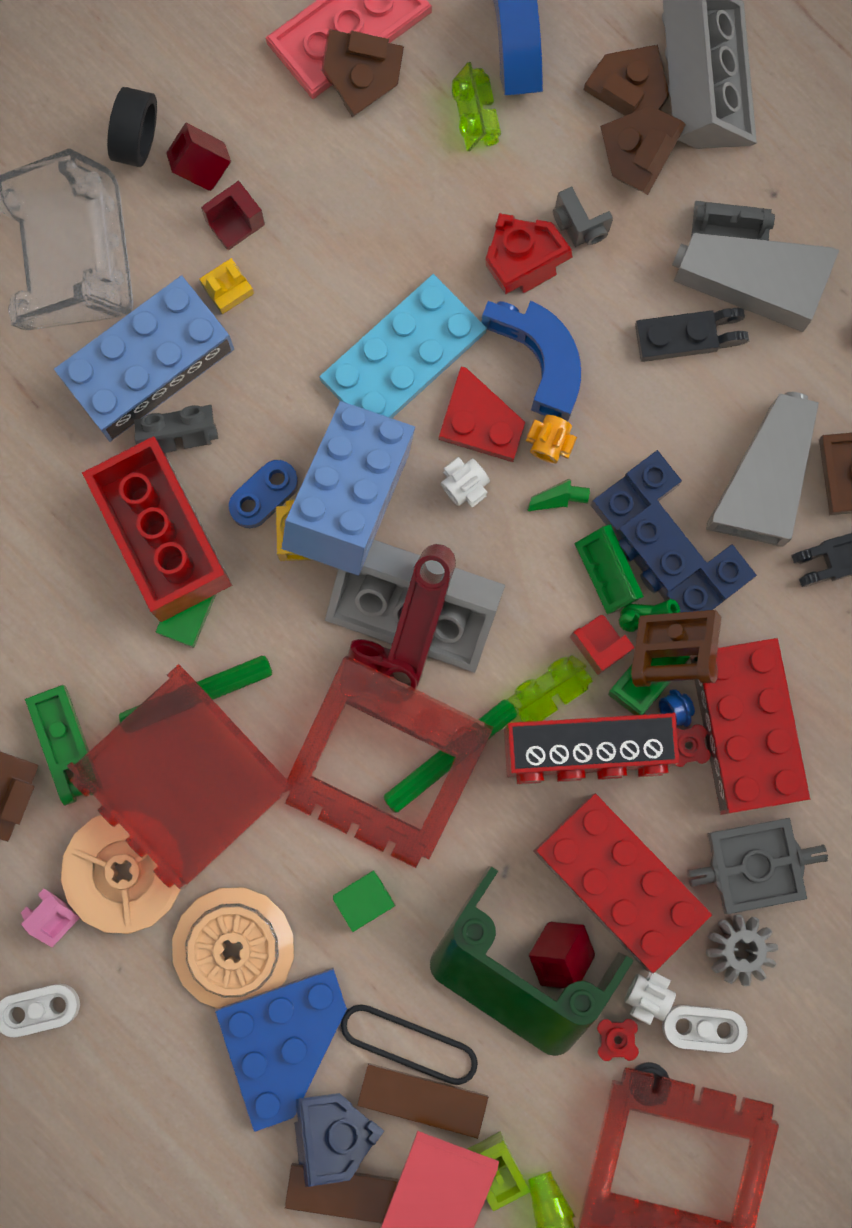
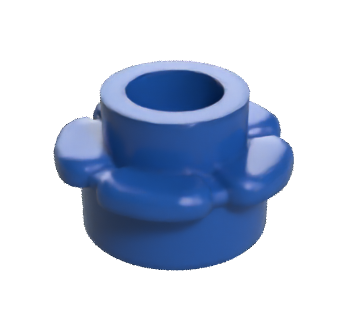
M672 689L669 691V695L659 700L661 714H676V727L682 725L688 727L691 724V716L695 714V708L687 694H681L678 690Z

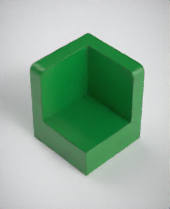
M375 870L333 895L336 906L352 932L396 906Z

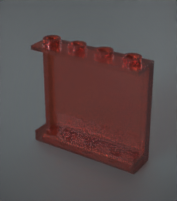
M178 664L167 674L169 679L82 759L77 763L71 762L67 767L75 774L70 778L73 785L85 797L92 793L102 804L97 810L103 818L113 827L120 824L129 833L130 836L125 839L127 844L141 858L148 854L158 865L153 870L157 877L168 888L175 884L179 889H185L293 786L183 667Z

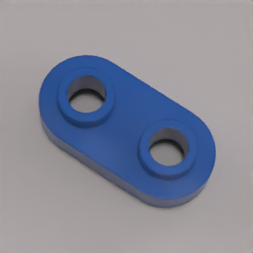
M273 460L262 466L231 496L229 512L233 520L243 528L251 529L262 525L276 512V506H282L295 494L298 488V477L295 469L283 460ZM280 473L284 475L285 479L280 485H274L270 482L272 475ZM246 500H252L256 503L254 510L251 512H245L241 509L243 502Z

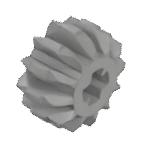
M736 914L733 916V928L726 920H720L718 925L724 934L721 936L710 932L708 935L711 941L718 943V948L707 949L706 955L709 957H720L711 968L715 973L727 969L724 980L730 984L739 975L741 985L750 986L751 973L755 978L763 981L766 979V975L761 966L765 965L774 968L776 962L773 959L766 958L767 952L777 951L778 945L764 942L771 936L772 930L765 927L757 932L760 920L756 917H751L745 925L743 916ZM738 941L750 946V949L745 950L749 953L746 959L738 956L735 957L734 951L739 950L734 947Z

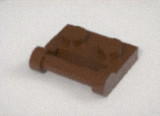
M716 610L640 616L631 672L634 686L648 687L652 682L683 680L715 683L718 677L716 658L722 618ZM698 655L697 663L651 666L652 658Z

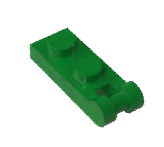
M60 685L26 698V705L62 804L66 806L77 801L76 797L86 793H90L92 796L103 792L102 781L93 763L67 687ZM79 767L83 778L70 782L66 771Z

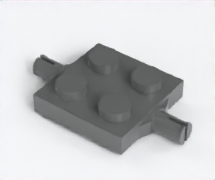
M784 818L707 833L712 853L711 866L693 870L689 869L687 870L688 877L704 875V877L689 880L690 887L714 883L720 892L724 914H732L806 900L807 894L803 880L804 865L827 862L828 854L811 857L812 854L827 852L824 844L801 849L794 838L790 818Z

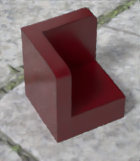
M185 122L166 152L172 173L208 191L214 189L231 163L228 150L223 141Z
M239 180L201 207L205 222L228 250L265 225L261 208Z
M549 922L528 956L540 986L565 989L570 983L583 980L595 958V951L585 925Z

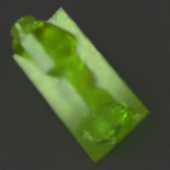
M467 62L452 80V96L457 102L460 117V133L464 136L467 151H471L479 141H484L486 146L499 143L501 129L496 109H483V105L491 106L494 103L489 75L482 68L473 69L471 62Z
M573 655L569 658L562 657L554 661L548 667V672L536 680L530 679L520 684L515 689V694L507 700L519 711L518 715L522 722L543 721L559 710L551 697L558 694L562 703L566 705L589 690L588 685L593 680L585 670L586 664Z

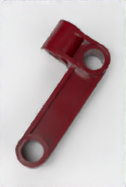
M433 544L424 549L413 569L391 649L365 639H355L351 642L341 681L346 686L359 691H367L397 702L407 701L414 695L423 676L425 664L456 567V558L450 548L441 544ZM430 560L437 561L443 566L445 572L443 574H433L427 569L425 562ZM402 672L410 678L411 682L401 683L396 680L393 673Z

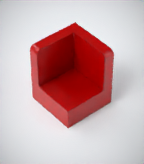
M599 615L582 628L579 627L570 636L597 675L635 648L626 635L620 638L604 615Z

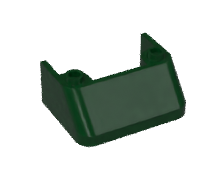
M488 866L433 952L430 959L431 973L439 983L544 1053L552 1056L562 1055L571 1049L600 1016L634 960L618 952L597 987L587 981H575L566 986L557 1001L553 1000L486 955L495 940L496 928L493 920L486 913L478 909L476 905L498 873V870Z

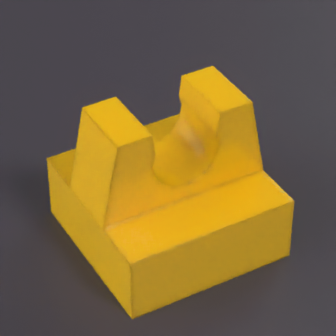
M232 258L199 278L201 285L221 314L229 311L254 294L253 288Z

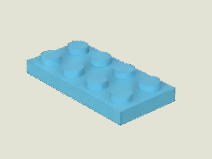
M432 274L322 373L320 381L339 401L393 418L486 333L487 328Z

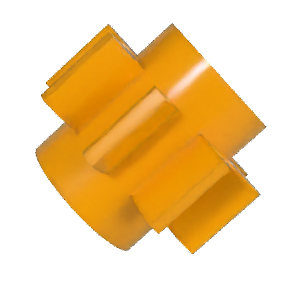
M545 415L543 422L534 420L526 442L533 444L530 453L543 461L554 464L558 462L560 455L568 459L577 439L576 436L570 434L573 426L568 421L554 415Z

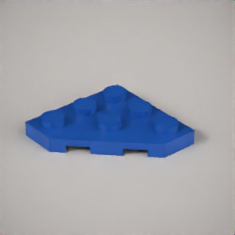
M334 968L215 1010L254 1132L292 1119L297 1113L296 1099L304 1098L347 1010Z

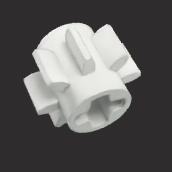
M457 457L444 467L445 471L443 473L447 478L441 482V486L457 506L467 501L471 507H474L487 497V491L484 486L490 482V479L473 458L464 464Z
M649 972L647 978L637 974L630 984L624 1000L625 1003L633 1006L630 1015L648 1025L651 1024L653 1017L664 1021L676 997L675 992L667 989L671 980L657 973Z

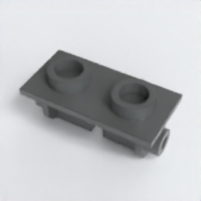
M695 201L691 238L694 233L769 241L770 229L774 227L775 214L771 213L772 209Z
M212 404L206 406L192 405L185 407L181 411L166 414L152 413L134 420L136 444L155 436L165 453L177 451L174 438H182L184 449L212 444L211 440L218 439V432L213 419Z

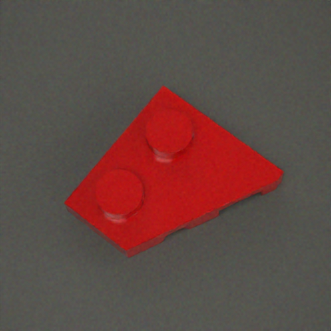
M461 366L439 434V440L514 462L525 421L470 370Z

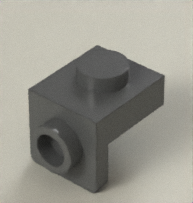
M572 186L558 192L553 215L559 229L568 232L575 247L583 243L593 245L607 237L613 221L610 211L589 220Z

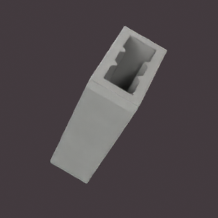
M694 233L689 245L681 243L672 264V266L679 268L674 281L804 332L813 319L839 250L833 247Z
M786 392L785 395L779 394L770 406L710 516L706 530L781 547L792 539L819 402L808 400L807 395L798 392Z

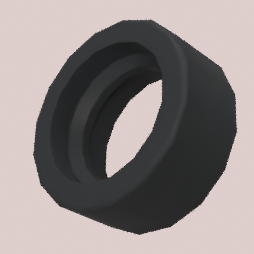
M122 87L118 92L110 115L107 136V151L111 161L136 167H142L146 162L151 150L157 120V99L154 93L129 87Z

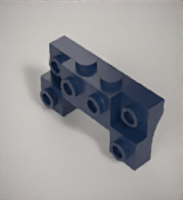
M656 450L628 471L622 479L592 501L591 507L606 526L611 525L627 561L631 562L634 560L642 570L640 577L652 593L658 591L665 601L675 600L680 607V612L713 610L753 580L757 574L733 544L709 562L704 560L659 503L662 498L676 489L682 480L661 453Z

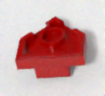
M499 213L491 246L488 248L485 261L486 267L505 294L517 288H520L524 294L556 276V266L573 258L572 249L552 222L536 220V223L515 219L513 215Z

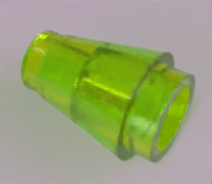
M549 1171L527 1179L530 1185L529 1189L536 1228H575L572 1218L576 1217L553 1178L552 1172Z

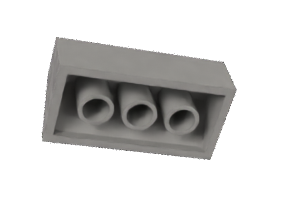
M663 0L664 12L662 20L666 33L667 47L665 49V56L669 69L670 83L668 85V92L671 97L672 116L686 124L678 140L696 149L740 147L757 144L744 1Z
M374 540L359 576L338 569L325 621L392 644L413 569L420 555ZM433 560L425 562L427 569L431 573L443 574L445 572L439 562ZM455 568L428 657L475 673L505 585Z

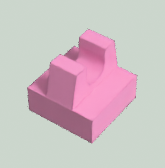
M43 889L38 894L43 900L34 911L26 907L21 912L24 919L21 925L29 935L53 947L80 917L70 905L46 889Z

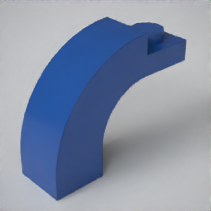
M493 0L498 27L500 80L504 95L543 92L542 48L537 0Z
M531 300L525 314L519 313V309L510 303L499 301L496 304L488 301L482 314V324L489 331L516 340L527 346L534 353L540 364L542 377L532 403L531 411L544 416L554 415L569 421L580 389L581 362L577 346L568 329L552 312Z

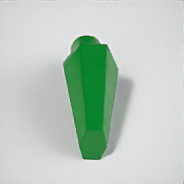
M567 479L532 496L527 511L559 507L568 508L569 501L588 504L590 488L571 486V479Z

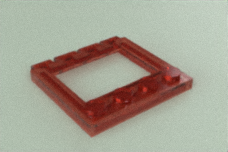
M346 655L339 666L283 788L290 791L285 804L309 816L312 815L316 805H319L323 808L318 820L345 834L348 833L352 823L358 824L359 828L354 836L355 839L381 852L384 851L390 840L396 843L390 856L416 868L421 857L430 859L494 727ZM346 704L455 757L427 818L423 822L422 829L312 776Z
M625 1067L621 1082L612 1080L577 1228H755L779 1128L777 1121L772 1120L774 1105L743 1097L740 1110L736 1111L737 1096L735 1094L702 1087L699 1100L696 1101L693 1100L695 1084L667 1077H661L657 1091L652 1090L654 1074ZM630 1110L750 1140L731 1222L610 1192Z

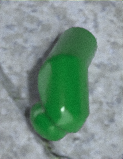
M673 599L656 605L629 604L620 612L619 625L627 632H634L638 630L640 616L680 613V607Z

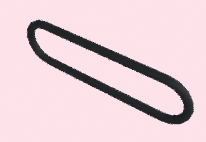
M362 1004L353 1006L345 1012L342 1018V1034L351 1044L449 1084L460 1085L467 1083L477 1071V1057L467 1045L371 1006ZM357 1011H366L465 1051L471 1058V1069L463 1078H452L359 1041L349 1034L347 1029L348 1019Z

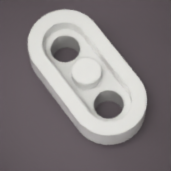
M54 984L7 996L0 1001V1032L8 1037H21L64 1026L77 1016L80 1008L79 996L72 987L66 984ZM56 997L63 998L66 1003L63 1012H57L53 1008V1001ZM16 1007L22 1008L25 1012V1018L22 1022H17L13 1018L12 1013Z
M677 1005L671 1008L665 1020L662 1021V1030L666 1039L682 1049L731 1053L740 1049L747 1039L745 1021L739 1014L728 1009ZM681 1018H686L689 1021L688 1031L682 1034L678 1033L676 1030L677 1021ZM727 1022L730 1026V1033L728 1036L721 1038L717 1034V1027L719 1024Z

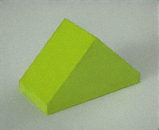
M501 1131L467 1148L499 1161L498 1170L486 1197L493 1212L530 1193Z

